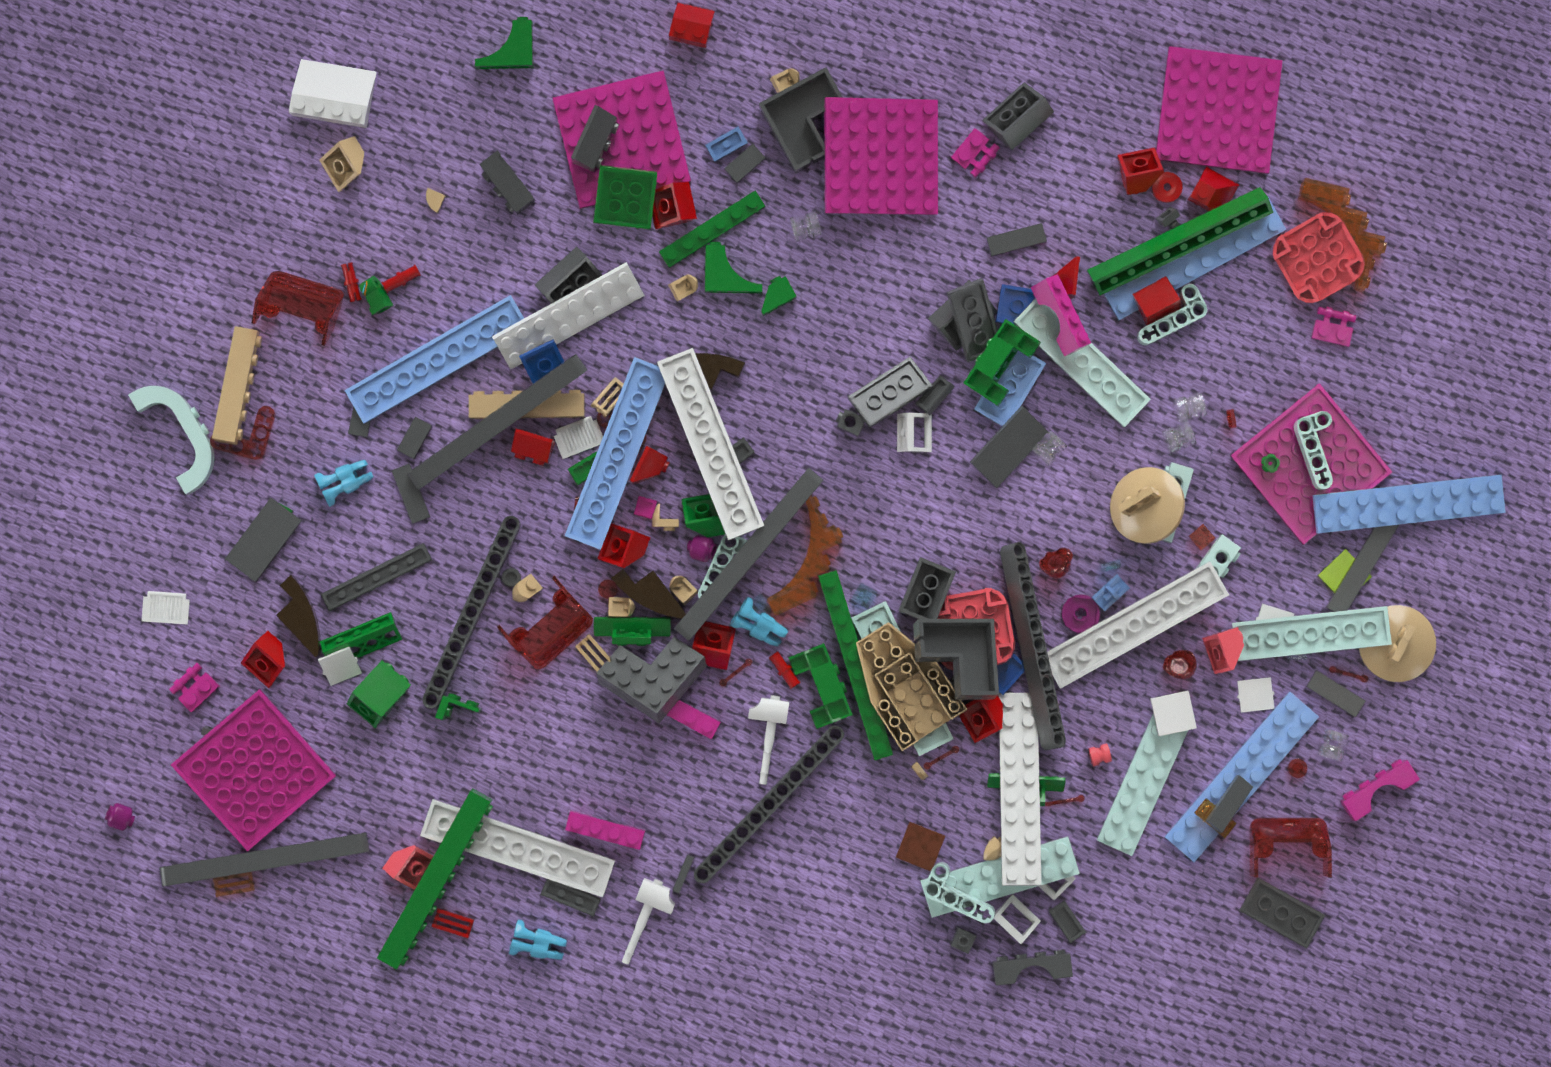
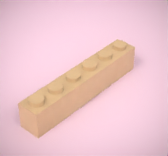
M234 327L212 435L214 441L238 445V440H242L243 429H241V425L246 420L247 411H245L246 403H249L251 392H248L249 386L254 382L253 366H257L258 362L256 351L257 347L260 348L262 343V336H259L258 330Z
M559 390L521 418H585V394L581 393V390H569V393H561V390ZM473 391V395H469V418H486L522 391H512V394H504V391H492V394L486 395L485 391Z

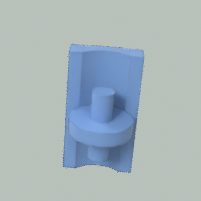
M1116 574L1091 598L1105 612L1130 587Z

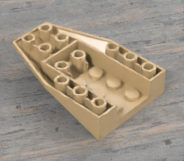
M888 622L856 642L870 701L900 750L904 751L949 720L965 712L967 708L962 700H955V689L937 662H915V643Z

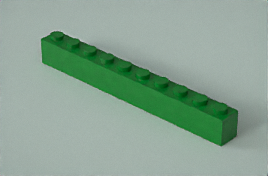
M1261 187L1250 191L1088 269L1087 272L1099 296L1274 213L1269 198Z
M837 570L819 575V582L873 758L878 760L891 756L893 752L884 723L870 701L856 646L858 638Z
M473 788L470 790L377 959L396 970L400 965H405L409 958L406 955L409 948L413 950L417 944L418 939H416L418 932L423 933L428 923L425 922L427 916H432L437 906L434 904L437 898L441 900L445 894L446 889H444L446 882L451 883L456 873L453 870L456 865L460 866L465 856L462 854L466 848L469 850L475 839L472 836L475 831L479 833L484 823L481 820L484 815L488 816L492 810L491 802L493 799Z

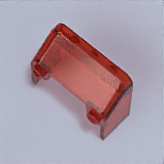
M274 271L269 275L255 298L251 323L256 324L260 315L272 318L277 316L280 311L316 322L315 329L320 334H323L321 345L325 346L334 331L344 293L340 289L282 271Z
M555 576L552 579L560 588L552 598L556 606L529 631L524 627H518L508 634L500 625L497 626L507 641L535 669L546 667L593 623L592 616Z
M1256 818L1250 823V876L1258 877V858H1267L1273 853V842H1312L1313 854L1323 858V876L1332 877V847L1328 827L1323 819Z

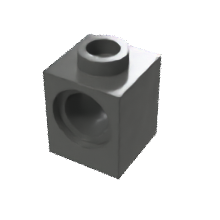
M845 409L844 413L840 411L835 421L838 423L837 428L858 437L865 423L860 415ZM847 417H852L855 420L853 427L845 425L844 420Z
M957 927L950 945L969 954L977 936Z

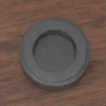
M514 568L506 569L502 574V582L508 587H514L521 581L520 572Z

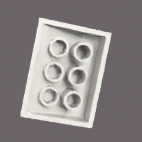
M301 59L292 91L289 113L297 117L367 128L377 72Z

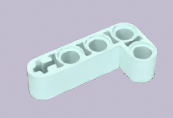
M1187 284L1180 290L1179 295L1184 308L1145 326L1138 332L1137 340L1140 344L1149 345L1200 320L1206 315L1207 306L1195 285ZM1185 289H1191L1193 291V298H1187L1185 296ZM1194 306L1201 307V315L1194 314ZM1178 314L1185 317L1184 324H1179L1176 321ZM1160 323L1167 324V332L1159 330ZM1153 330L1155 331V334L1149 337V341L1147 338H1142L1144 331L1146 334Z
M1320 411L1300 418L1293 426L1312 484L1318 490L1329 488L1333 482L1316 432L1329 427L1332 422L1331 415L1326 411ZM1319 415L1325 417V425H1320L1318 423L1317 419ZM1302 421L1308 425L1306 432L1301 431L1299 428V424ZM1307 440L1313 441L1314 448L1312 450L1306 447L1305 443ZM1313 458L1320 460L1319 468H1315L1312 465ZM1322 469L1324 471L1322 473L1315 474V472L1321 471ZM1326 478L1327 482L1323 485L1319 484L1318 480Z
M724 535L699 589L698 598L702 596V591L705 592L709 587L705 586V583L712 584L709 580V575L712 572L720 574L748 540L739 536L735 538V546L730 548L725 545L727 536ZM721 554L728 557V562L725 565H720L717 562V557Z
M944 862L935 864L924 886L926 897L979 922H991L995 916L994 907L946 885L945 883L950 874V867ZM943 867L946 870V875L943 877L938 876L936 868ZM931 884L936 885L938 893L931 894L928 891V886ZM947 893L955 894L956 900L948 902L945 897ZM965 901H971L974 905V908L972 910H966L963 907V903ZM980 905L979 910L985 911L988 909L991 916L984 918L982 912L978 911L977 915L974 912L977 906Z

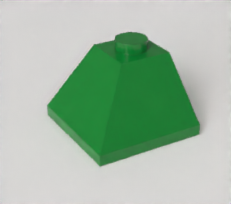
M710 494L682 499L687 528L706 537L726 534Z

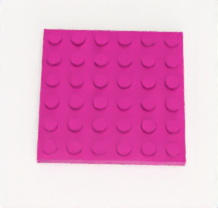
M1169 46L1156 152L1160 161L1269 174L1283 60Z
M664 70L553 97L580 209L595 205L599 169L596 168L595 172L578 166L573 163L571 156L595 105L617 117V123L619 124L616 134H612L609 139L611 145L608 151L603 152L601 157L603 158L602 165L657 172L656 189L674 182H691Z
M824 98L825 213L938 215V100Z
M1320 383L1230 455L1302 545L1318 534L1316 533L1312 495L1373 489L1392 473L1390 468ZM1320 411H1326L1332 417L1329 427L1316 431L1333 479L1332 485L1325 490H1318L1313 486L1293 428L1294 423L1300 418ZM1319 415L1317 419L1318 423L1320 425H1325V417ZM1302 421L1299 424V428L1301 431L1306 432L1308 425ZM1307 440L1305 443L1306 447L1312 450L1314 443L1312 440ZM1268 454L1275 455L1280 461V466L1274 473L1265 472L1262 469L1261 460ZM1313 458L1312 465L1315 468H1319L1320 460ZM1322 469L1321 471L1315 472V474H1319L1324 471ZM1326 478L1318 480L1319 484L1323 485L1327 482Z
M261 689L257 690L171 764L175 771L247 852L336 776Z

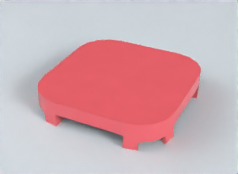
M1322 212L1316 214L1295 228L1281 234L1273 246L1272 254L1274 260H1276L1294 295L1306 303L1322 301L1355 282L1364 271L1365 261L1362 253L1345 223L1339 216L1333 213Z
M985 588L946 596L937 619H994L997 665L1006 663L1015 651V639L1009 605L1003 594L993 588ZM941 662L947 669L953 671V662Z

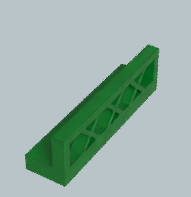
M390 612L324 639L320 643L324 656L346 647L352 648L356 646L360 648L353 655L359 658L402 640V636ZM393 630L396 634L390 638L384 637L386 633ZM371 639L377 640L376 644L368 645L367 642Z

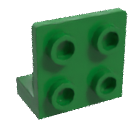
M449 693L448 696L444 695L442 697L435 718L446 720V717H450L454 706H451L452 703L478 713L482 711V708L478 707L480 703L472 700L464 702L461 701V696Z

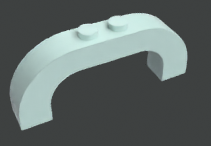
M147 386L130 393L128 396L136 410L140 413L159 404L167 405L173 410L195 449L194 464L188 471L176 477L186 495H190L201 488L212 473L214 450L207 436L209 434L207 427L204 423L201 425L197 419L200 415L196 408H191L189 403L177 392L161 386Z

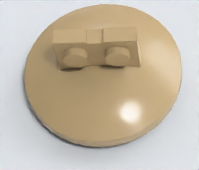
M1154 467L1139 468L1124 476L1115 487L1110 502L1111 518L1116 529L1127 539L1141 544L1156 543L1171 535L1180 524L1185 509L1184 493L1178 481L1166 471Z
M1402 605L1387 606L1392 645L1359 648L1360 656L1365 666L1377 677L1391 682L1409 681L1421 675L1430 666L1436 651L1435 633L1430 622L1419 611Z

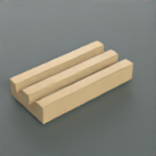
M615 377L593 401L591 407L596 408L597 412H601L602 416L606 418L615 408L618 397L607 410L604 407L623 387V383ZM616 383L618 386L600 406L598 404L599 401Z
M588 634L575 647L598 672V666L581 646L584 645L602 666L604 662L589 646L587 641L590 640L608 662H610V657L595 639Z

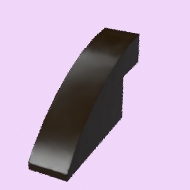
M695 353L711 391L721 370L739 378L745 366V362L718 354Z
M624 569L611 577L624 593L640 605L670 617L682 619L686 615L654 570L637 583L632 581Z
M290 575L280 586L293 600L276 616L314 657H319L321 654V635L315 609L303 586L294 575Z

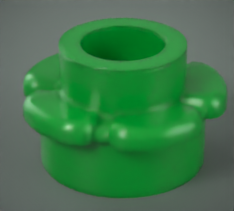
M1273 454L1264 456L1261 460L1262 469L1265 472H1276L1280 466L1279 459Z

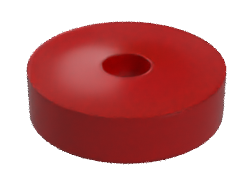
M1164 172L1154 182L1151 189L1158 201L1170 203L1181 195L1183 185L1181 179L1176 174ZM1165 184L1170 185L1169 191L1164 189Z

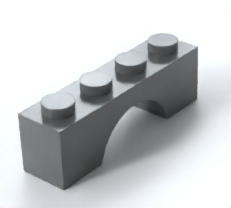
M1065 949L1054 950V954L1046 955V951L1035 952V956L1027 957V954L1015 955L1016 958L1008 959V956H998L996 960L992 961L995 985L1014 984L1019 973L1029 966L1045 968L1053 979L1073 977L1070 953H1065Z

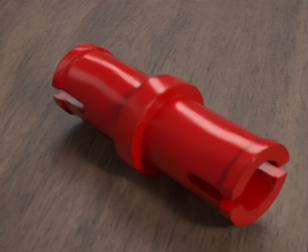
M353 262L342 264L341 267L345 278L344 286H347L349 301L362 300L358 287L359 279H356Z
M413 265L401 273L397 272L395 276L381 283L386 292L389 293L401 285L405 286L407 282L421 276L416 265Z
M779 651L769 657V660L779 671L778 675L783 677L790 689L800 683L792 672V667L790 664L787 665Z

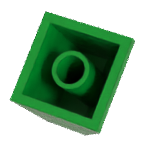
M383 660L355 688L346 703L375 729L411 686L405 676L399 675L394 671L395 669L391 664L385 663Z

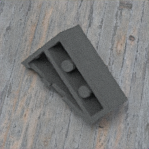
M498 150L479 164L484 171L481 175L488 183L492 181L495 185L493 190L499 198L503 196L506 199L505 205L511 213L515 211L518 215L535 202L532 194L513 172L509 164L502 158Z

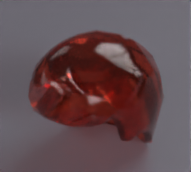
M1065 547L1054 552H1047L1045 557L1039 561L1040 569L1051 578H1062L1070 569L1073 554L1070 549Z
M1178 650L1164 659L1162 667L1174 678L1188 679L1194 675L1197 669V661L1191 651Z

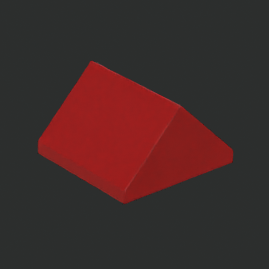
M1166 276L1132 294L1146 326L1181 309V299Z

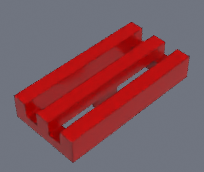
M437 908L431 927L469 938L474 919ZM441 913L456 919H460L469 922V925L467 926L458 922H454L439 917V915ZM437 922H444L465 929L467 931L466 933L449 927L437 924Z

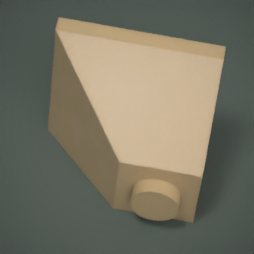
M353 136L339 141L319 159L338 192L342 191L361 174L364 151L356 137Z

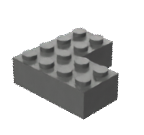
M827 67L759 103V108L795 174L811 165L810 161L815 164L825 158V143L813 121L824 116V98L842 97Z
M918 619L913 624L914 641H918L914 645L915 662H953L955 700H993L999 695L994 619Z
M673 637L651 665L620 645L610 656V662L606 661L596 674L600 685L657 723H660L706 668V662L703 655Z

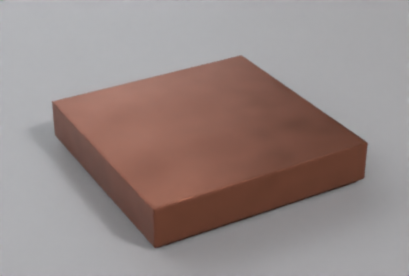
M909 821L896 858L932 871L945 835Z

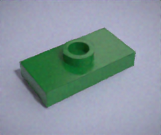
M597 451L567 469L577 486L587 480Z

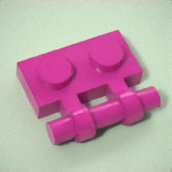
M974 128L951 156V159L965 170L971 164L974 169L970 174L976 178L980 172L983 173L988 162L996 157V152L1000 147L995 143L990 149L985 145L990 139ZM982 151L985 155L978 162L975 160V157Z
M1318 307L1317 314L1324 315L1323 321L1315 320L1311 339L1349 347L1353 328L1347 327L1346 324L1347 321L1355 323L1356 315L1349 314V311H1336L1331 307ZM1330 318L1341 319L1340 325L1330 323Z
M198 663L193 667H189L186 673L180 679L177 678L173 682L174 685L169 689L173 694L179 690L183 692L178 699L191 713L220 686L207 672L201 677L198 675L197 672L202 669ZM193 678L196 682L188 689L185 684Z

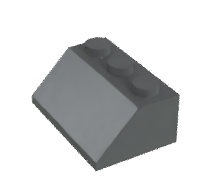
M1024 82L982 121L1003 144L1013 150L1054 111L1043 95Z
M597 105L594 106L571 156L574 164L592 172H595L596 168L600 169V165L603 162V158H601L603 152L608 151L611 145L609 139L612 134H616L619 127L617 117Z
M576 246L535 284V287L552 304L599 278L602 274Z
M948 299L928 320L957 351L962 345ZM990 302L993 316H995L997 314V310Z
M920 557L898 611L916 619H937L956 571Z

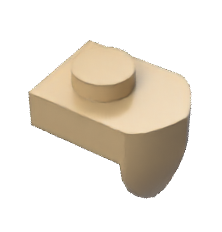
M789 68L772 76L770 81L776 92L779 93L799 82L800 75L797 70Z
M687 274L668 284L676 301H679L697 291L698 280L694 276Z
M658 504L652 517V527H664L663 531H675V527L679 528V519H660V504Z
M529 574L514 586L512 590L513 600L525 602L543 588L534 576Z
M675 576L671 579L669 589L684 606L698 594V590L683 576Z
M608 598V617H631L636 608L631 598Z
M993 836L989 840L984 850V860H996L1001 857V837L997 839Z

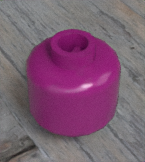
M696 535L687 544V551H689L690 557L694 560L708 562L716 554L717 545L714 544L711 538Z
M115 803L113 806H109L105 820H107L109 827L124 831L128 826L132 827L135 816L132 815L133 810L131 807Z

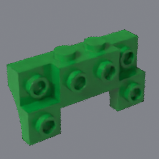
M1005 319L995 336L987 342L983 354L977 357L975 366L965 379L964 384L999 407L1009 390L997 382L1018 351L1031 358L1041 342Z
M824 643L788 657L795 675L810 670L823 702V706L810 711L816 729L853 715L844 694L847 692L844 682H839L837 677L840 674L837 664H832Z

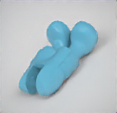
M366 460L335 468V473L331 475H323L322 473L314 475L321 490L336 481H341V484L322 491L329 507L335 504V498L340 493L350 494L374 477L372 472L363 474L360 477L356 473L357 470L368 466Z
M750 597L744 600L740 610L735 613L730 622L731 627L749 630L750 636L761 641L763 640L773 646L781 644L782 640L778 636L784 638L788 633V630L776 622L770 615L765 612L758 614L753 609V600ZM745 618H748V619L754 621V624L751 623V622H749V621L746 620Z
M517 920L513 937L534 941V943L529 944L513 938L509 954L516 955L518 952L524 951L530 952L531 957L562 960L564 953L550 950L552 944L566 947L567 940L542 929L532 932L525 928L524 921Z

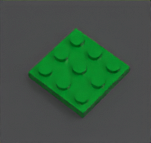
M600 165L593 223L651 229L657 172Z

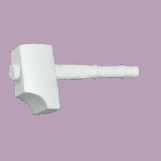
M771 695L770 699L761 698L756 706L749 708L748 719L767 721L759 784L767 785L776 723L786 724L789 701L780 700V696Z
M644 878L635 900L644 903L622 959V962L625 964H629L632 955H634V950L653 907L668 914H671L675 903L670 897V888L663 886V882L654 879V881Z

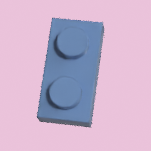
M738 126L706 144L705 147L713 161L717 162L747 145L748 142Z

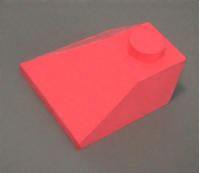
M1239 628L1228 629L1202 638L1214 674L1234 670L1244 647L1243 635Z
M413 845L393 852L382 869L393 879L415 890L433 855Z

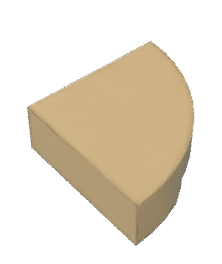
M427 188V203L434 212L438 213L446 196Z
M917 761L911 765L921 780H925L928 777Z

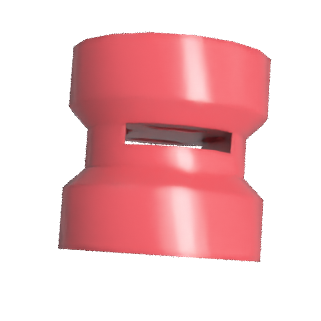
M1107 743L1102 744L1100 748H1088L1093 767L1099 765L1102 761L1105 763L1112 762Z

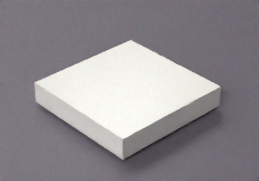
M1189 691L1150 698L1158 736L1197 728Z

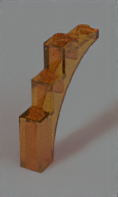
M1304 178L1301 183L1298 199L1312 203L1325 212L1339 216L1362 253L1365 267L1361 277L1355 281L1354 291L1363 292L1365 288L1368 289L1371 278L1368 275L1369 270H1372L1375 264L1373 256L1379 257L1381 253H1385L1387 242H1384L1385 236L1363 231L1367 229L1369 218H1366L1368 212L1345 207L1349 205L1351 200L1350 188Z
M811 495L805 502L809 511L811 531L810 543L804 562L794 578L782 590L767 598L775 616L817 597L816 593L819 591L814 581L810 583L809 579L829 570L830 560L827 554L823 555L822 552L842 543L841 538L844 536L840 528H835L834 525L826 527V524L829 522L824 513L820 514L817 508L820 506V503L816 496L812 497Z

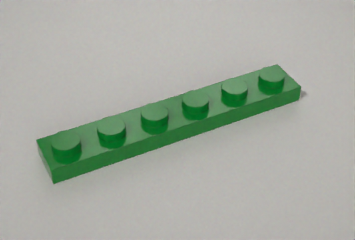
M755 190L668 245L659 253L667 266L671 268L766 206Z

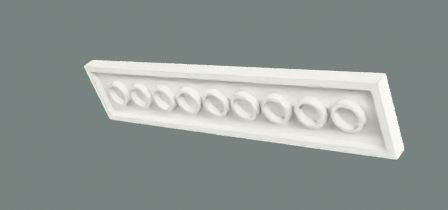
M693 348L658 361V367L728 541L764 527Z
M1210 561L1047 651L1052 675L1059 688H1063L1229 596Z
M999 693L998 697L1003 703L1002 729L999 730L1002 886H1041L1039 746L1030 693H1005L1004 695Z
M432 799L420 836L441 843L460 808ZM485 816L481 820L484 824L479 833L475 831L472 836L475 840L470 849L466 848L464 850L600 897L604 896L615 863L613 859Z

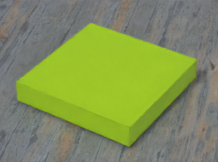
M1344 549L1317 576L1335 593L1355 558ZM1370 574L1364 584L1372 577Z

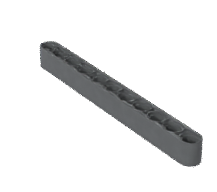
M577 354L573 355L407 473L408 477L418 490L581 376L588 369Z
M810 468L804 472L763 521L764 527L757 529L677 624L674 629L690 641L823 482L819 475Z
M515 516L504 518L423 695L422 701L427 708L438 707L446 693L520 530L521 523ZM511 519H514L517 523L516 528L513 530L507 528V522ZM500 538H508L509 543L506 547H500ZM494 554H498L501 557V561L497 565L491 563V557ZM485 572H491L493 575V579L488 583L483 580ZM478 589H482L485 592L482 600H477L475 597V592ZM469 607L476 608L477 614L475 617L470 618L467 615ZM462 624H466L469 627V632L466 635H462L459 632V627ZM454 642H459L461 645V649L457 653L451 650V645ZM446 659H450L453 662V667L450 670H446L443 667V662ZM438 677H442L445 680V684L441 688L435 684V680ZM430 694L435 695L437 698V702L434 705H430L427 702Z
M1015 542L1002 546L1000 556L1040 744L1044 750H1053L1064 747L1066 737L1026 549L1021 542Z
M836 725L829 727L699 864L694 871V878L697 882H708L842 741L844 731L841 727ZM835 728L841 732L840 738L836 740L830 737V731ZM822 742L828 747L827 751L823 754L819 753L816 749L817 745ZM808 756L814 759L812 767H806L803 764V760ZM796 770L801 773L799 781L791 780L790 774L792 771ZM779 785L787 786V794L779 795L777 787ZM766 799L774 801L775 805L772 809L764 807L763 803ZM759 813L761 821L753 823L750 820L751 814ZM739 827H745V828H747V830H748L747 836H745V837H740V836H738V834H737L738 828H739ZM732 841L735 844L734 850L726 851L724 843ZM713 855L721 857L722 861L719 865L711 863L710 859ZM698 870H707L708 877L700 879L697 876Z
M367 832L164 866L159 867L162 887L369 852Z

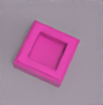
M639 496L634 515L652 519L657 501Z

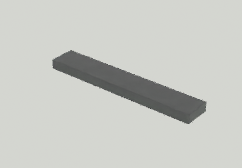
M1399 525L1373 528L1325 608L1332 612L1347 611Z
M422 543L322 593L321 596L328 611H331L432 561V558L425 543Z

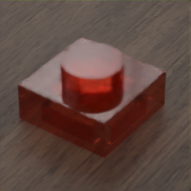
M1201 524L1188 536L1200 551L1215 539L1204 524Z

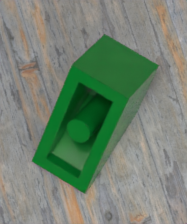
M778 276L770 281L772 284L768 286L761 310L763 316L797 298L786 276L783 278Z

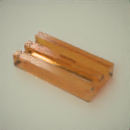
M252 872L213 878L216 897L255 890ZM244 876L249 877V880L237 881L220 885L218 882L221 880L239 878ZM250 883V887L220 892V888Z

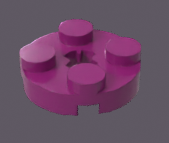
M1079 594L1067 599L1063 604L1061 617L1065 626L1071 631L1082 633L1099 622L1100 608L1090 596ZM1079 608L1084 609L1083 612H1086V616H1082V619H1078V616L1075 615Z

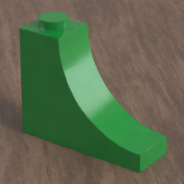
M517 17V20H512V29L505 44L495 53L487 57L475 59L476 69L534 68L532 20H528V17Z
M710 242V245H706L705 293L762 294V284L749 282L732 269L726 257L725 245H721V242Z

